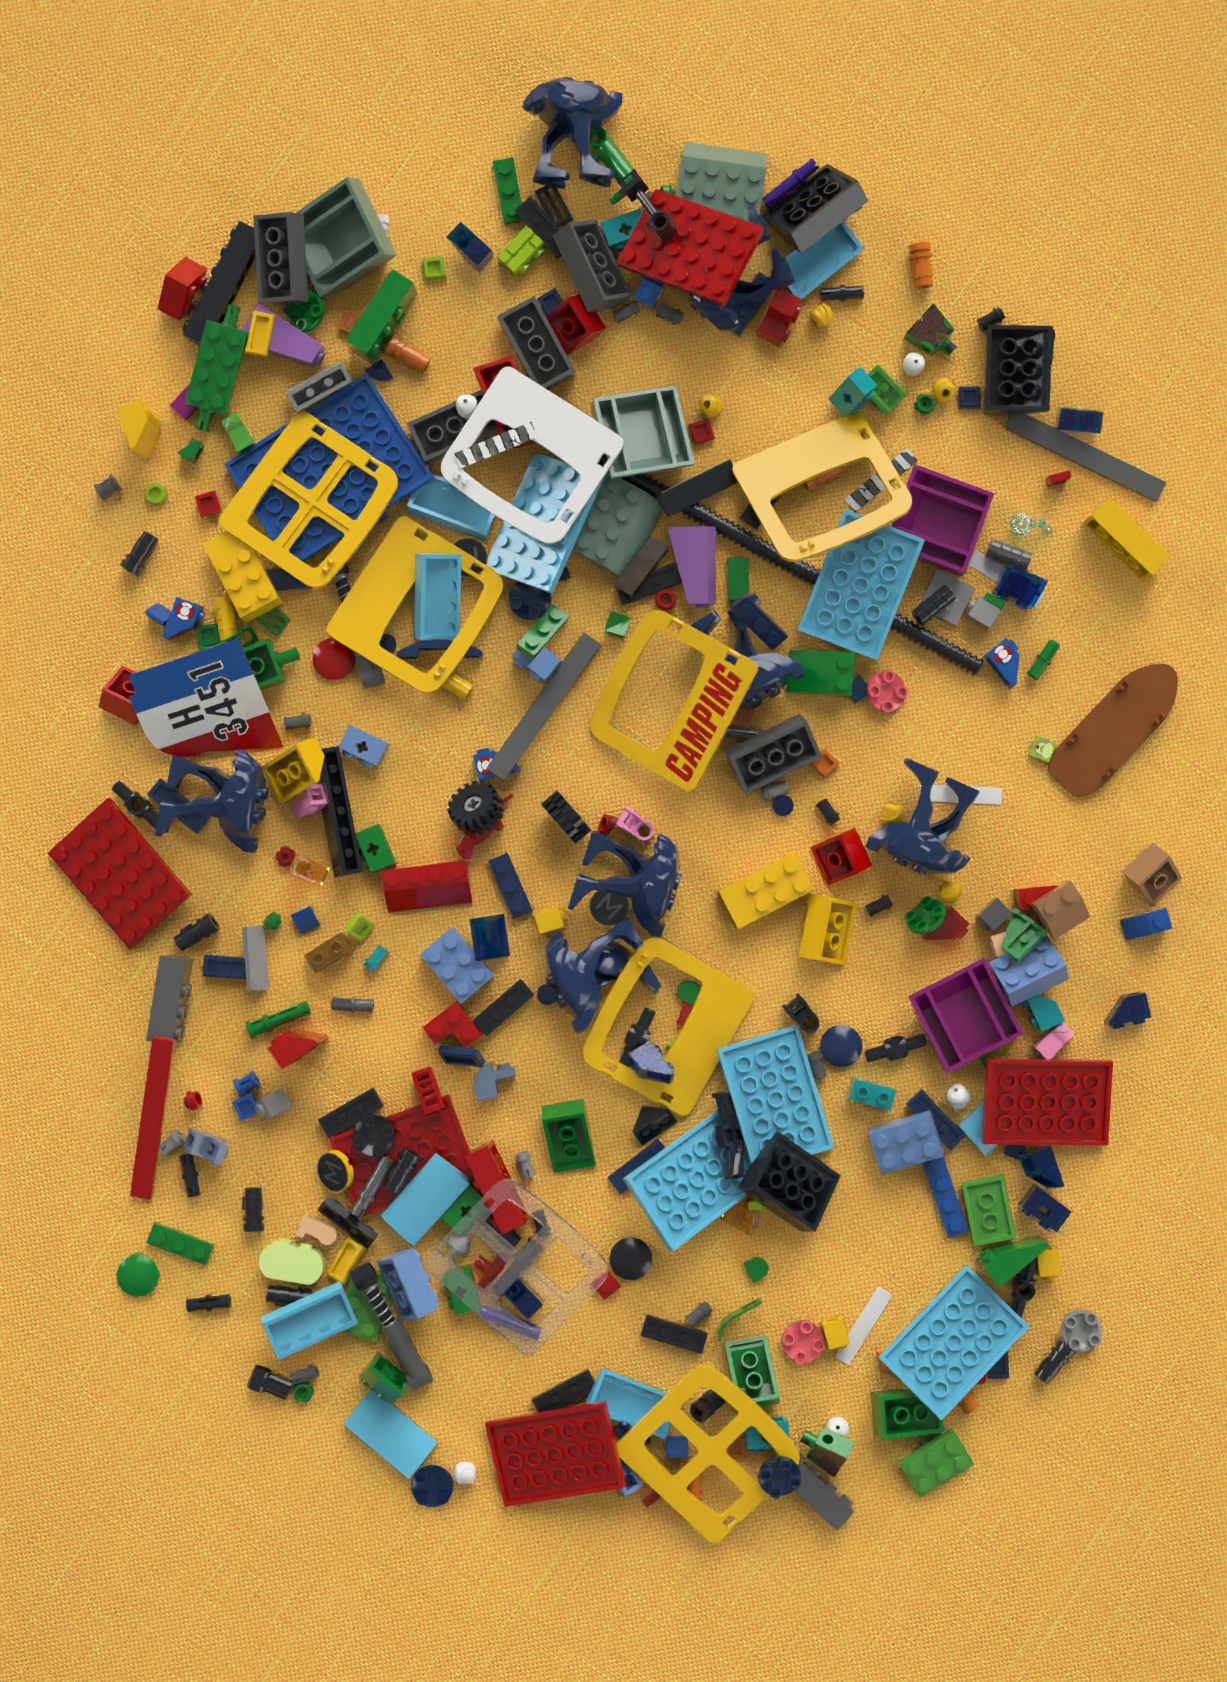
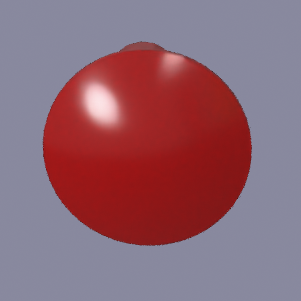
M328 638L321 641L313 652V665L322 677L328 680H338L347 676L354 668L355 655L353 650L333 638Z

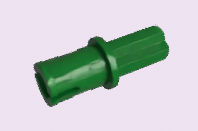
M1050 639L1041 653L1036 655L1037 659L1027 674L1033 679L1038 680L1047 665H1051L1050 661L1060 645Z

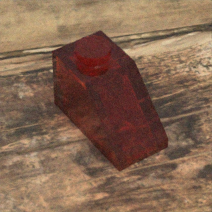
M948 906L945 918L939 927L932 932L921 934L919 937L922 940H955L957 937L961 939L968 932L967 927L970 924L952 906Z

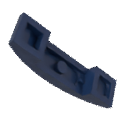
M437 639L418 642L397 652V657L399 659H420V650H447L453 640ZM471 646L463 658H484V654L481 650Z

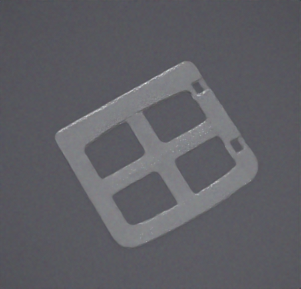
M510 1179L500 1180L495 1183L481 1200L472 1207L426 1256L423 1263L424 1268L526 1356L535 1354L604 1283L609 1269L606 1260L564 1218L532 1192ZM491 1197L496 1202L488 1209L483 1204ZM505 1200H510L543 1225V1228L522 1249L513 1247L486 1223V1219ZM471 1235H476L506 1263L505 1268L485 1288H481L468 1276L452 1257L455 1251ZM557 1238L588 1269V1273L569 1292L561 1289L537 1268L534 1263L535 1259ZM447 1243L452 1248L444 1255L440 1250ZM520 1277L525 1278L555 1305L541 1322L534 1327L517 1318L497 1301L508 1287Z

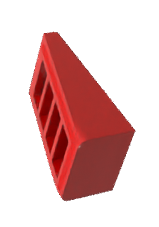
M429 1066L411 1073L425 1116L446 1109L432 1067ZM430 1084L433 1085V1086H431V1087H428V1088H425V1089L422 1090V1087H425V1086L430 1085ZM435 1092V1094L426 1098L424 1097L425 1095ZM438 1100V1103L427 1106V1103Z

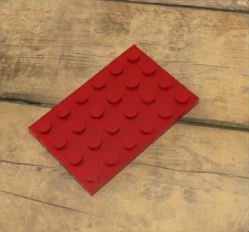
M655 189L650 202L657 211H665L676 225L675 235L669 240H660L649 225L651 216L644 209L616 264L623 269L725 307L765 232L763 226Z
M107 798L48 852V855L129 950L133 949L193 895L111 798Z
M986 1058L982 1143L1002 1145H1108L1113 1061Z
M450 1094L442 1096L446 1109L425 1116L420 1104L386 1117L395 1129L394 1144L384 1154V1156L394 1161L392 1165H396V1159L398 1156H401L400 1152L403 1147H408L422 1156L419 1163L416 1164L415 1170L411 1171L400 1192L435 1153L467 1177L474 1176L472 1171L468 1172L464 1164V1160H466L464 1156L470 1152ZM438 1100L427 1103V1106L438 1103ZM353 1129L330 1137L329 1141L332 1149L346 1155L349 1159L347 1160L349 1166L352 1165L354 1179L352 1185L347 1188V1191L354 1206L360 1196V1190H363L381 1156L369 1157L360 1153L353 1144ZM386 1176L374 1196L375 1200L370 1203L363 1216L387 1208L399 1195V1193H394L384 1186L388 1179Z
M606 1401L489 1420L485 1423L504 1507L623 1489L626 1486Z

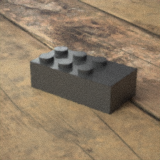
M293 212L254 215L258 303L276 305L308 302L304 215Z
M597 220L568 223L553 235L588 313L616 308L632 296Z
M535 296L497 316L501 329L529 379L550 390L575 376V370Z
M482 390L471 394L476 398L477 406L484 396ZM456 401L407 423L409 433L426 466L444 458L468 419H464L458 414ZM494 420L488 422L474 445L499 434Z
M800 713L724 750L737 783L745 794L822 757L808 722Z
M170 954L160 955L146 1041L152 1042L154 1035L175 1039V1044L184 1038L186 1027L183 1026L184 1018H187L189 1012V1005H186L187 997H190L192 992V984L189 983L193 958Z

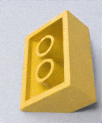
M139 399L116 409L130 448L146 461L149 459L161 434L159 426L162 423L153 408L151 409L149 404H145Z
M313 737L295 744L261 766L280 805L319 782L324 754L316 738Z
M811 894L799 956L845 965L857 903Z

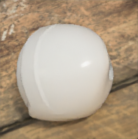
M909 353L903 361V370L907 376L919 375L925 367V359L918 353Z
M464 394L456 400V410L462 418L469 419L477 407V401L474 396Z
M955 1084L949 1088L947 1100L954 1109H963L970 1103V1094L964 1086Z
M833 1417L827 1423L828 1430L844 1437L848 1435L849 1426L844 1418Z
M466 1461L457 1463L454 1471L456 1482L459 1484H473L476 1477L475 1465Z

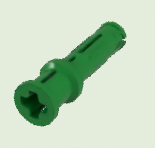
M304 1001L270 1016L264 1014L260 1019L245 1023L248 1033L253 1040L256 1039L257 1035L267 1031L271 1033L275 1027L311 1014V1010L307 1001Z

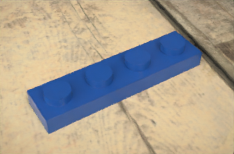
M944 1156L923 1162L947 1237L951 1238L969 1232Z

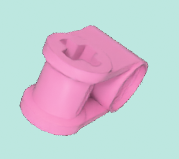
M625 805V810L619 817L616 825L641 841H649L654 835L653 826ZM641 826H648L650 828L649 836L641 837L638 833Z

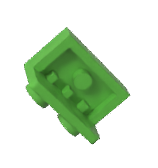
M880 364L868 374L878 385L872 391L874 396L871 399L875 402L874 407L880 413L888 414L892 412L908 395Z

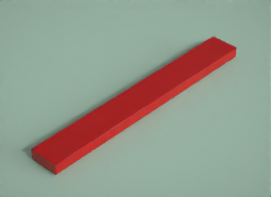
M156 1035L152 1037L130 1196L148 1200H151L153 1197L175 1039Z

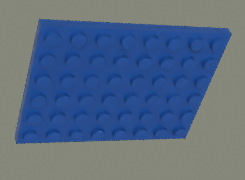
M367 373L306 411L395 472L398 479V488L386 509L434 479ZM288 424L224 464L239 489ZM317 425L313 429L320 436L325 432ZM309 439L283 468V473L305 488L313 489L335 461L338 454L318 440ZM370 461L366 465L373 472L378 468V466ZM351 466L329 495L327 501L352 520H357L372 497L378 481L358 467ZM269 487L254 513L272 541L278 538L298 511L299 503L276 487ZM314 517L292 545L289 552L305 562L344 537V533L322 518Z

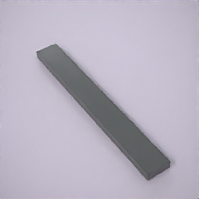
M1027 414L1010 415L1005 425V430L1154 502L1158 501L1166 484L1165 481Z
M586 633L582 634L486 770L504 782L600 648V643Z

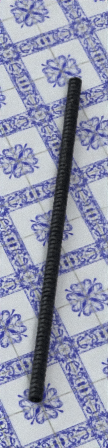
M601 457V459L599 460L598 464H599L600 466L604 467L603 461H602V457ZM647 473L621 477V479L642 489L655 499H658L661 492L670 488V486H664L665 483L663 482L660 484L658 479L653 480L652 476L648 477ZM699 502L680 511L683 516L687 515L688 519L693 518L694 522H700L701 526L704 524L716 527L717 535L722 534L723 538H729L728 541H735L734 544H740V547H745L746 551L751 550L752 554H758L757 557L760 558L762 556L764 557L763 560H769L770 564L773 562L775 567L780 566L781 570H787L786 573L789 574L791 572L792 576L795 577L796 575L799 580L802 578L804 583L809 582L810 586H815L821 569H814L815 566H809L808 562L805 564L804 560L788 562L782 559L773 544L768 543V540H762L763 537L758 538L757 534H751L750 530L747 532L745 527L740 528L739 524L735 525L734 521L729 522L728 518H722L721 514L718 516L716 511L711 512L710 508L706 509L705 505L700 506ZM895 614L890 627L891 631L896 630V633H901L902 637L907 636L909 641L912 639L915 644L919 643L920 647L925 646L926 650L930 649L931 653L936 652L938 657L940 655L943 656L944 660L948 659L949 663L954 662V665H959L960 669L965 668L966 672H972L973 676L979 672L983 665L982 658L977 659L976 655L972 656V653H967L966 649L961 650L960 646H954L953 642L948 643V640H943L942 636H936L937 633L932 634L931 630H925L924 626L922 628L919 627V624H914L913 620H907L908 617L903 618L902 614Z

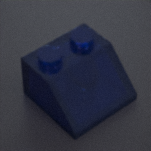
M1008 564L1001 569L991 593L1005 602L1009 600L1016 603L1015 607L1026 611L1027 608L1032 609L1035 606L1048 580Z

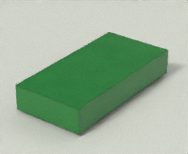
M728 558V601H736L744 593L749 595V558Z

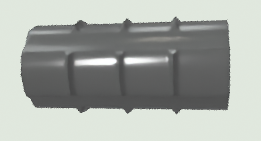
M992 539L985 557L1026 571L1032 553Z

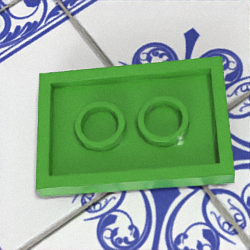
M1004 1175L960 1182L973 1246L1015 1239L1016 1235Z
M377 1274L378 1288L381 1289V1295L385 1296V1302L388 1303L390 1293L383 1276ZM350 1278L346 1296L358 1324L342 1332L376 1342L382 1322L379 1317H376L378 1314L375 1309L373 1310L372 1303L368 1302L367 1294L364 1295L362 1290H357Z
M953 1428L898 1460L919 1497H922L974 1465Z

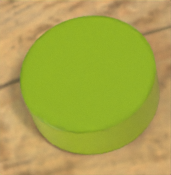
M152 483L145 490L146 499L153 505H161L167 499V490L159 483Z

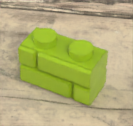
M525 226L497 255V261L514 278H517L519 274L523 276L530 269L529 264L534 259L537 261L543 256L545 252L543 250L545 248L544 242L531 229Z

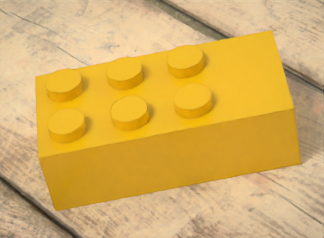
M1110 497L1102 502L1082 522L1142 581L1153 576L1170 558L1167 554L1168 550L1162 544H1157L1152 539V534L1146 529H1141L1137 525L1138 522L1131 514L1127 515Z
M227 531L203 543L240 618L247 623L283 604L257 551Z
M792 852L718 890V893L736 928L739 929L814 889L795 852Z

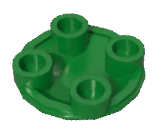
M308 290V302L289 303L285 307V313L288 315L291 325L302 332H309L317 328L323 320L325 305L322 298L316 292Z
M930 896L922 898L920 903L905 915L910 931L915 934L932 932L943 922L946 915V907L941 901L932 899Z
M142 1253L125 1258L118 1266L116 1274L120 1288L128 1295L135 1297L145 1296L152 1292L160 1278V1272L155 1262Z

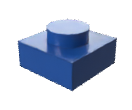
M252 1092L232 1102L241 1121L257 1114L254 1103L256 1099Z

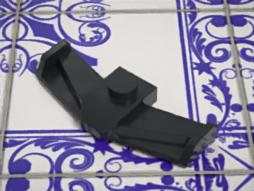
M730 1093L711 1094L712 1098L716 1100L723 1124L715 1126V1138L718 1148L726 1147V1176H724V1180L743 1178L744 1140Z

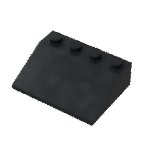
M826 164L808 178L803 185H799L762 216L793 249L802 254L808 251L818 240L826 237L837 225L844 223L851 214L859 211L868 202V199L858 180Z
M987 326L983 415H1016L1050 411L1053 326Z
M775 1132L747 1169L738 1189L799 1231L816 1232L841 1175L780 1132Z

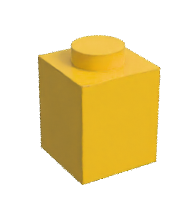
M559 906L534 913L540 934L565 927L564 922H567L564 909L560 910Z
M1049 1246L1035 1258L1037 1260L1035 1272L1043 1280L1055 1279V1276L1061 1275L1059 1251L1055 1246Z
M839 1315L822 1320L829 1349H834L835 1351L845 1349L850 1344L843 1316Z

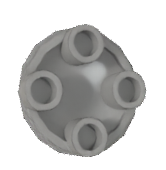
M1077 1309L1070 1312L1063 1319L1061 1337L1070 1349L1076 1352H1087L1100 1345L1102 1327L1095 1313Z

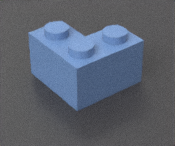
M545 647L542 648L534 660L518 650L512 655L515 659L513 663L521 670L528 669L530 677L539 684L541 681L546 684L561 665V660Z

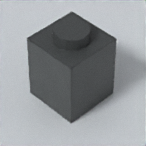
M993 898L976 915L979 918L977 922L985 931L988 929L995 931L1012 912L998 898Z

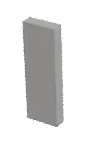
M264 925L242 927L247 991L269 989Z

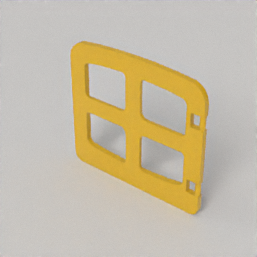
M300 411L295 414L220 515L219 524L224 530L306 586L321 588L326 586L342 569L370 533L398 488V479L390 467L372 457V455L320 422L308 412ZM316 425L325 431L322 436L313 431ZM309 439L318 440L338 454L335 461L313 489L305 488L283 473V468ZM369 461L378 466L375 472L366 467ZM351 466L358 467L378 481L372 497L357 520H352L327 501L329 495ZM271 486L276 487L299 503L298 511L274 541L249 525V520L254 510ZM314 517H320L344 533V537L318 567L312 568L292 555L289 550Z
M700 1365L692 1369L616 1443L619 1457L711 1543L720 1542L731 1532L732 1528L741 1522L769 1495L761 1488L759 1481L748 1474L726 1452L728 1446L749 1426H754L780 1456L791 1458L797 1464H799L800 1460L797 1446L775 1421L738 1386L709 1365ZM702 1386H707L738 1411V1414L715 1436L707 1435L680 1409L681 1405ZM665 1421H669L698 1449L697 1454L675 1475H671L644 1445L646 1439ZM709 1465L717 1466L744 1492L721 1514L713 1511L686 1489ZM731 1514L735 1519L727 1526L723 1521Z

